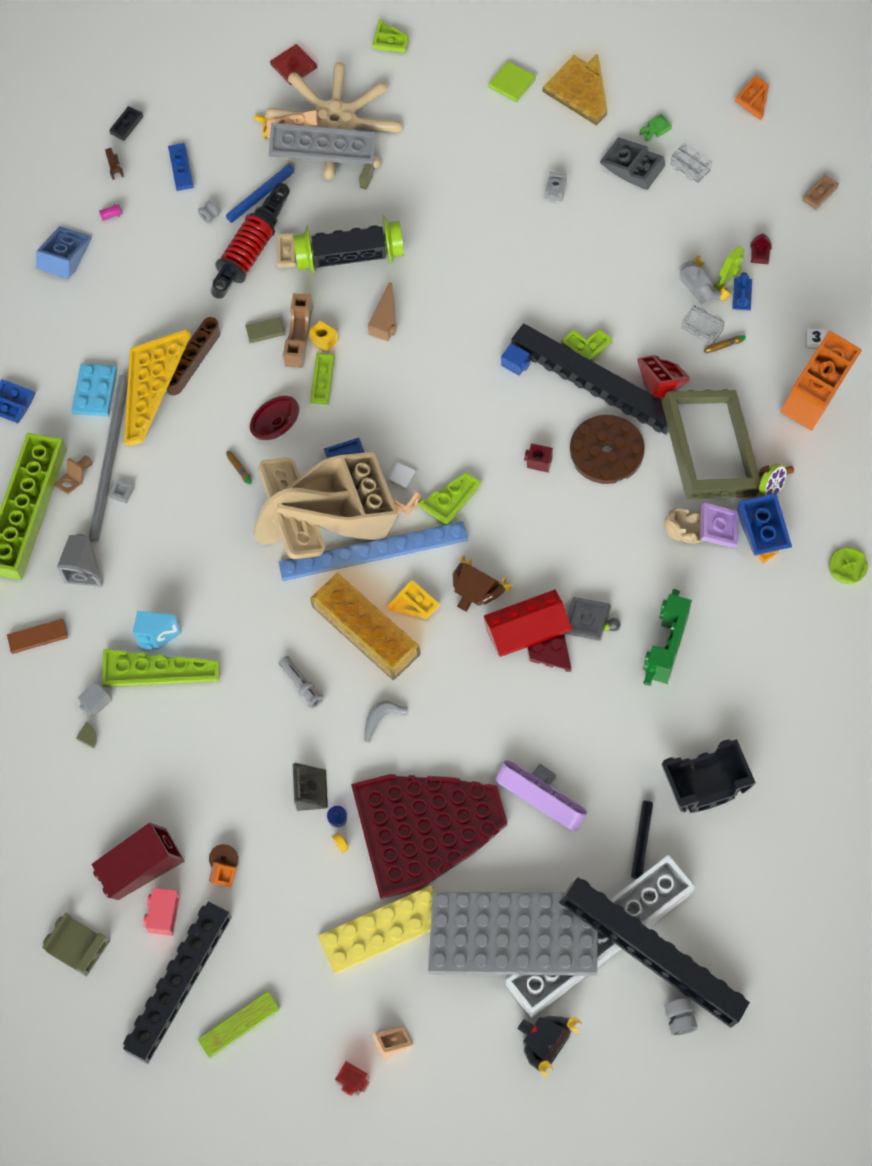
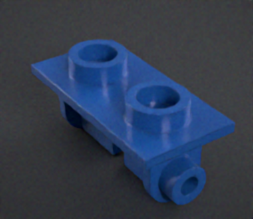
M742 272L738 278H734L732 309L751 310L752 279H749L746 272Z

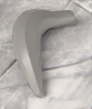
M386 700L375 704L367 716L364 735L365 742H370L378 723L385 715L390 713L406 715L408 708Z

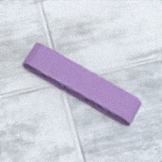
M509 760L503 762L495 778L500 785L566 828L577 831L587 815L585 808L516 763Z

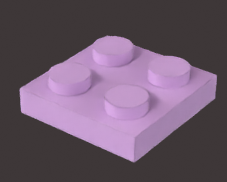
M704 502L701 505L700 540L731 548L738 545V511Z

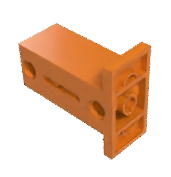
M829 330L793 385L791 393L780 412L812 431L862 349Z

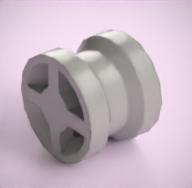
M211 201L206 202L204 207L198 209L200 217L206 223L212 222V218L220 215L218 208Z

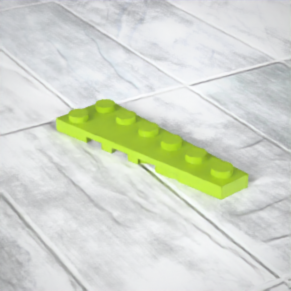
M103 649V687L220 682V663L217 660L179 656L166 657L160 654L156 656L141 652L137 654L122 650Z

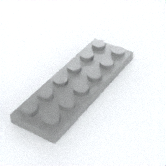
M271 123L269 157L373 166L376 132Z

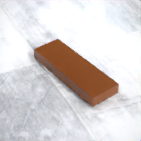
M59 619L7 634L10 652L14 654L66 639L68 635L64 620Z

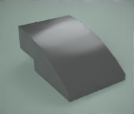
M619 137L600 161L601 165L618 177L646 190L649 189L666 166L662 155L649 152L648 147Z

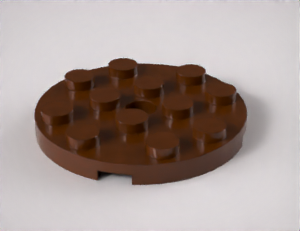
M599 415L587 419L577 427L570 441V457L576 470L585 478L601 484H614L619 480L630 478L640 468L644 457L645 446L641 433L631 422L619 416ZM610 445L612 451L604 452L602 450L604 446Z

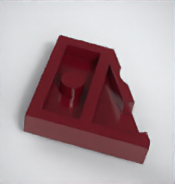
M565 634L527 647L529 661L538 664L543 663L552 668L554 666L565 669L566 672H571Z

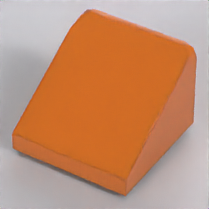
M213 862L209 882L232 887L237 867Z

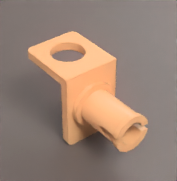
M416 492L409 503L404 506L392 497L398 515L400 512L410 515L416 508L417 503L422 500L420 494Z

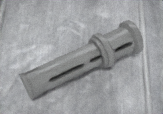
M289 656L283 657L279 661V665L299 688L300 696L305 697L310 708L319 706L323 702L324 696L317 692L312 682L306 680Z

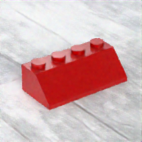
M556 589L483 616L486 631L499 657L572 631L563 602Z

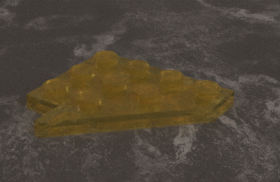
M597 54L588 63L573 55L543 86L542 92L596 126L607 115L600 62Z

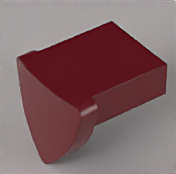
M762 233L756 236L750 243V248H752L751 263L769 264L772 243L769 237Z

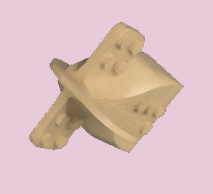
M375 452L330 457L319 462L301 477L294 460L291 458L265 459L258 466V472L268 500L263 505L254 526V538L260 544H274L283 541L286 552L292 559L317 557L323 554L325 544L319 527L343 536L366 540H380L386 538L398 515Z

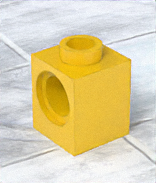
M320 320L309 331L310 342L327 353L339 340L337 330Z

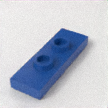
M185 143L168 146L176 190L194 188Z

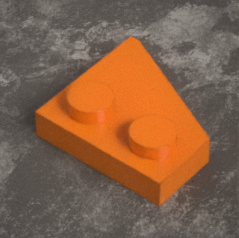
M755 75L736 96L734 101L761 120L764 116L769 85Z

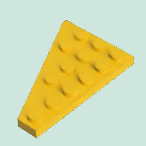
M185 329L130 348L124 433L125 445L131 446L144 441L190 339L191 332Z

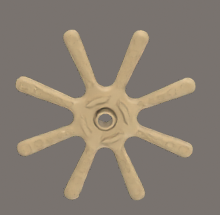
M337 62L334 65L333 90L330 100L320 99L299 74L291 73L288 77V81L314 105L318 113L319 127L347 130L367 128L394 133L402 131L403 126L399 121L364 119L356 115L358 109L387 92L388 87L386 83H377L351 103L342 101L341 95L345 75V65L342 62ZM269 108L266 111V117L272 120L304 112ZM374 154L372 168L377 169L381 166V160ZM325 161L323 177L325 179L332 180L335 177L336 162Z

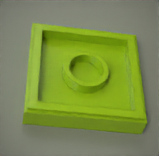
M507 61L489 82V88L518 102L536 80V76Z

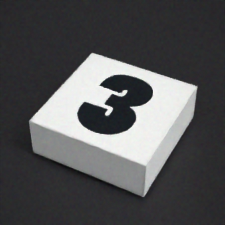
M807 328L806 347L818 348L826 336V329Z

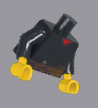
M561 1016L539 1017L534 1025L523 1019L517 1029L527 1035L523 1045L529 1064L540 1071L545 1078L548 1077L545 1071L547 1069L554 1070L552 1063L571 1036V1031L568 1029H571L574 1033L579 1032L575 1028L576 1024H582L578 1018Z

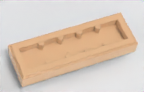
M316 110L266 121L269 139L271 123L319 127Z

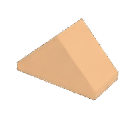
M404 1026L373 1035L374 1042L383 1060L413 1045Z

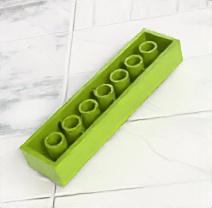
M28 432L26 434L0 507L1 577L22 581L67 451L63 439Z

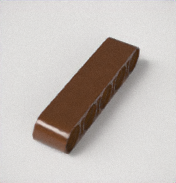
M205 318L187 343L167 388V392L170 395H178L182 392L220 337L221 331L216 318Z

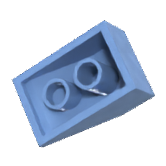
M59 226L36 251V269L69 279L76 271L92 236Z

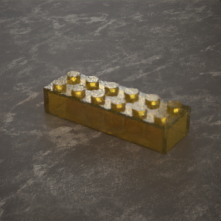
M338 572L310 597L312 608L393 681L421 655L420 646Z

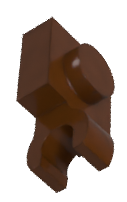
M112 148L105 149L111 178L115 179V173H120L121 177H124L123 169L117 166V164H120L117 154H113Z

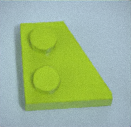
M379 19L372 44L373 49L406 53L409 36L398 31L393 26L385 25L384 21Z

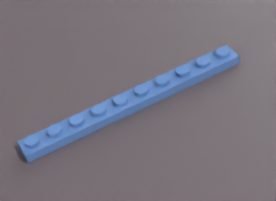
M464 521L324 551L321 556L288 559L278 562L282 581L466 542L468 537Z

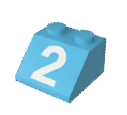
M137 611L133 634L139 647L144 650H152V648H161L181 634V628L176 615Z

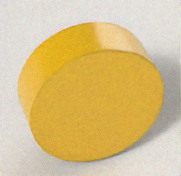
M340 833L332 836V840L341 853L349 850L346 841Z

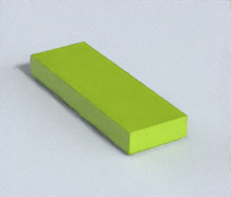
M316 354L310 397L311 404L329 405L335 354Z

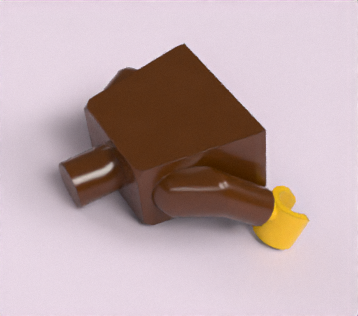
M461 556V563L458 564L452 574L454 592L462 596L457 607L465 612L468 611L472 602L478 606L486 605L497 599L504 592L510 591L513 584L512 582L509 585L504 584L507 580L506 577L499 584V581L472 567V558L468 562H464L465 556Z

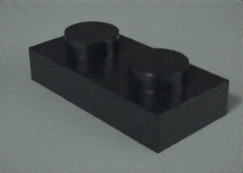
M128 106L110 128V134L125 141L143 118V113Z

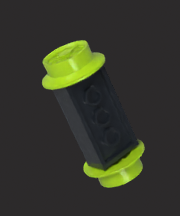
M383 215L384 233L383 227L377 225L369 226L367 229L352 228L350 231L344 232L336 230L330 234L321 232L311 236L312 243L309 227L306 226L304 234L293 235L298 271L309 269L312 275L315 276L313 258L315 259L316 268L386 259V248L390 266L393 258L404 256L400 221L389 222Z

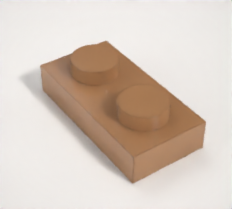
M824 175L803 196L802 201L817 210L838 188L839 183Z

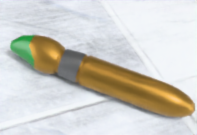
M734 336L733 338L707 346L704 352L711 353L733 344H739L745 340L746 336Z
M227 451V458L241 475L242 480L247 484H252L250 475L231 451Z

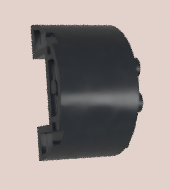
M727 739L720 742L716 751L711 754L705 752L692 760L690 758L682 760L681 757L676 759L670 757L661 764L679 810L683 813L687 812L686 809H689L690 813H695L725 804L735 799L738 792L741 791L744 794L756 783L737 739L732 741Z

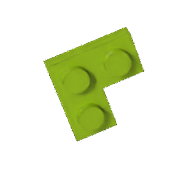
M573 329L561 340V344L593 361L612 343L613 339L601 329L594 332L588 339H585Z

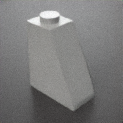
M83 534L69 535L57 565L64 583L102 587L103 583L89 537Z

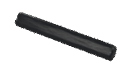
M646 800L642 802L631 877L635 879L643 875L653 802Z

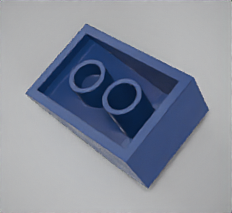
M776 493L739 502L737 506L738 516L754 556L792 548Z

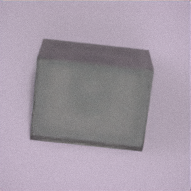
M293 763L294 803L297 811L328 808L326 770Z

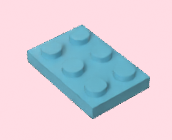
M80 365L72 406V413L74 415L109 417L118 370L116 366Z

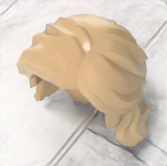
M681 508L670 510L664 521V528L667 534L674 540L700 544L702 542L700 540V513L694 512L686 515L689 513V510Z

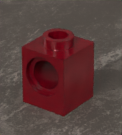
M531 443L530 449H526L524 461H527V468L549 473L553 458V448ZM540 456V457H542V458H541V459H535L534 457Z

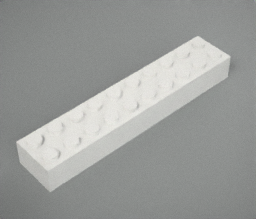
M667 855L611 898L610 901L622 906L625 912L637 917L643 925L649 928L692 895L695 886L671 857ZM598 932L599 967L620 951L621 948ZM512 975L506 979V987L532 1019L586 976Z

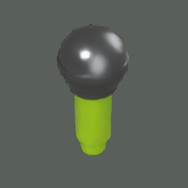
M611 618L607 621L604 631L619 630L621 626L620 621L617 618Z

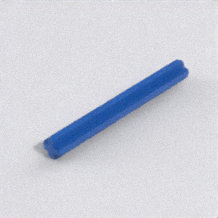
M286 165L228 212L226 219L233 223L270 193L278 183H282L294 173V169L290 165Z

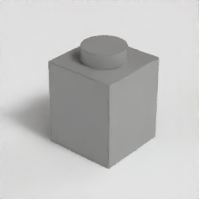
M95 682L78 697L81 710L86 714L90 712L94 717L111 702L108 693Z

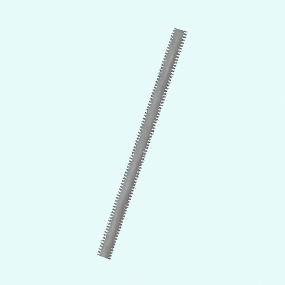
M120 375L118 378L97 497L89 531L91 542L99 541L98 539H100L99 535L102 528L100 526H102L101 522H103L105 501H107L105 499H107L106 495H108L107 491H109L108 487L112 474L111 468H113L111 466L114 464L112 462H114L113 458H115L114 452H116L115 448H117L116 444L123 416L124 400H126L128 375Z

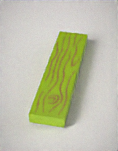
M266 992L203 1035L198 1041L208 1057L211 1058L278 1012L280 1008L270 993Z

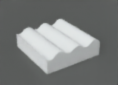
M397 463L388 478V482L407 490L416 475V471Z

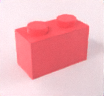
M153 888L152 894L148 895L147 906H149L148 914H145L143 925L148 933L173 936L180 895L176 890Z

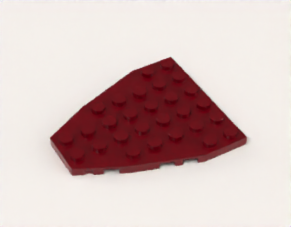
M388 774L351 784L380 900L421 889L474 855L508 825L497 785H483L475 781H461L460 778L427 776L425 778L415 777V775L405 777L396 776V774Z

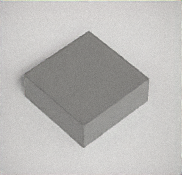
M116 479L108 495L112 499L127 504L134 486L133 484Z

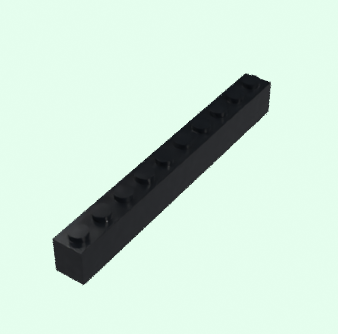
M524 323L511 338L513 345L529 353L530 361L537 362L546 370L557 373L562 379L573 382L578 388L589 391L594 397L605 400L608 405L621 409L624 414L637 418L640 423H646L656 432H662L665 435L669 432L661 399L655 398L647 391Z
M577 877L569 885L558 903L731 1028L740 1022L750 1004L741 993L728 987L725 981L717 979L707 968L694 962L689 955L680 952L674 944L665 941L655 930L647 928L637 917L625 912L622 906L610 901L604 893L595 890L586 880Z

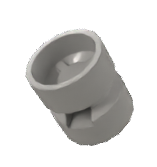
M689 998L674 1000L664 1005L667 1018L671 1019L669 1027L672 1035H683L698 1029L695 1016L691 1015L693 1008Z

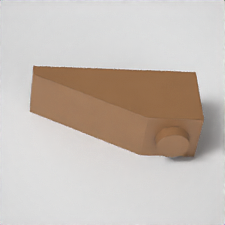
M390 282L368 324L369 335L389 341L397 330L393 285Z

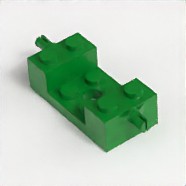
M672 589L668 599L663 600L660 610L661 626L671 629L665 649L652 646L651 652L647 651L644 659L643 670L646 671L643 684L651 686L652 680L668 684L686 627L692 600L679 597L680 591L677 589Z

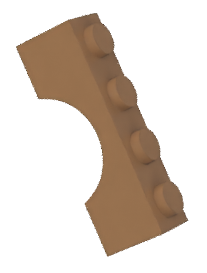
M293 293L290 332L288 339L285 340L283 351L285 367L303 368L313 308L311 294Z

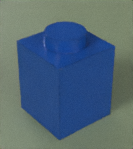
M511 343L501 356V366L520 376L523 370L526 371L530 366L529 353Z

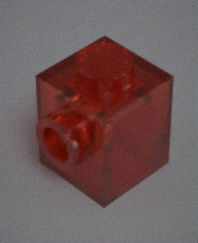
M345 1061L335 1078L336 1083L342 1086L341 1090L350 1096L353 1093L359 1096L361 1092L364 1093L370 1084L368 1073Z

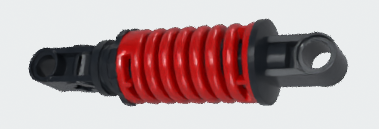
M278 183L265 199L262 206L257 207L254 213L246 215L245 222L242 223L231 243H229L221 255V258L216 261L215 267L219 273L212 283L211 294L213 297L221 299L225 297L234 282L243 283L245 281L247 272L251 270L254 262L257 261L264 247L268 244L267 241L275 234L274 226L278 222L277 217L290 193V189L286 184ZM216 286H221L223 289L220 290Z

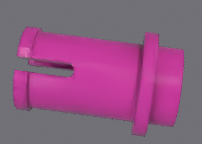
M113 204L114 206L99 210L102 221L115 216L120 217L123 214L120 205Z

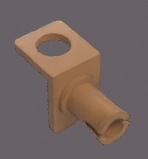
M85 455L78 462L68 458L67 474L55 482V486L66 494L74 491L83 483V471L92 465L91 458ZM70 481L73 485L71 487H64L62 483Z

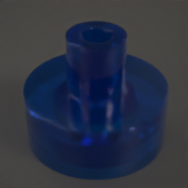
M341 806L331 807L327 812L329 824L333 827H342L347 822L346 810Z

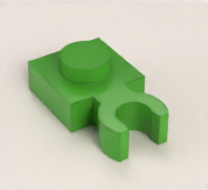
M660 114L647 123V127H642L639 134L643 135L646 133L645 141H649L654 134L658 138L670 131L672 125Z

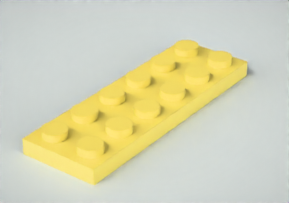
M431 885L318 935L334 975L431 932L434 892Z

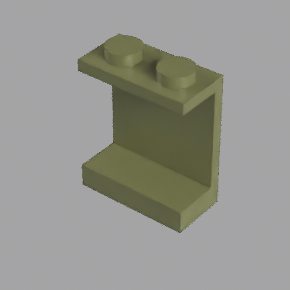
M65 912L63 917L60 916L57 919L53 932L45 937L42 948L48 954L87 977L110 941L103 934H97L72 919Z

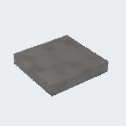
M573 597L568 612L572 631L564 634L601 641L611 609L610 603Z

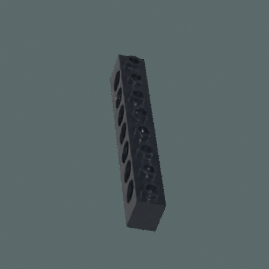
M209 901L206 906L203 905L198 912L199 918L195 924L193 923L189 927L188 937L185 942L182 941L178 946L177 956L169 962L166 968V975L158 981L153 997L150 996L148 998L144 1013L137 1017L133 1032L128 1034L123 1042V1049L126 1053L146 1064H149L232 918L230 912ZM206 923H213L210 930L203 929ZM198 940L203 941L201 947L193 948L194 942ZM185 959H192V963L189 966H182ZM175 977L182 978L178 985H172V980ZM165 995H170L171 999L168 1003H161V999ZM160 1014V1019L157 1022L150 1021L152 1015ZM149 1032V1038L146 1041H140L141 1034Z

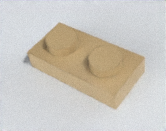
M295 233L277 234L278 268L296 267L293 239Z

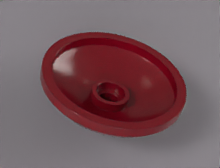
M284 395L264 403L254 413L250 421V432L259 440H272L288 432L298 418L300 410L298 402L293 397Z

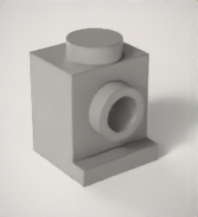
M550 171L545 189V199L562 202L567 185V174Z

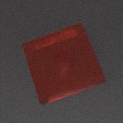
M297 44L270 61V65L290 86L292 84L288 81V77L291 73H297L303 78L317 69V64Z

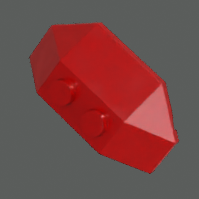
M656 355L637 358L643 383L655 398H664L667 392L679 390L690 381V377L676 363L659 359Z

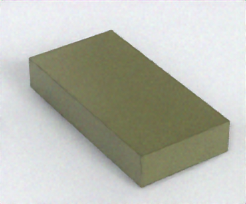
M280 317L245 325L250 343L285 335Z

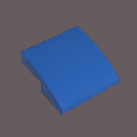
M1 379L0 417L19 423L28 410L36 392Z

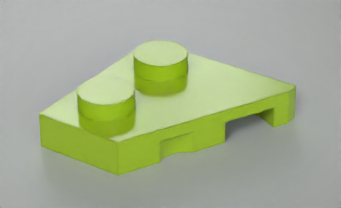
M738 246L727 256L719 273L721 278L713 285L716 290L719 291L734 276H738L742 271L741 265L744 260V249L741 246Z

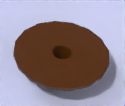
M217 845L210 852L209 862L211 867L213 862L234 867L238 865V854L230 845Z

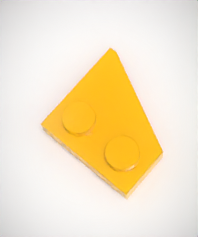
M411 580L390 602L387 608L391 611L428 620L441 605Z

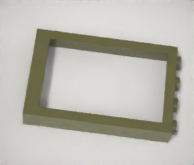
M673 390L667 392L661 402L686 499L755 497L759 493L761 480L736 390ZM727 403L747 478L697 480L678 404Z

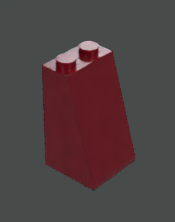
M149 822L91 865L94 869V876L103 885L102 890L108 898L120 900L185 861L167 829Z

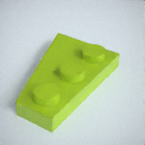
M466 472L448 483V486L442 490L436 491L426 500L418 502L417 506L443 524L448 525L481 487V482Z

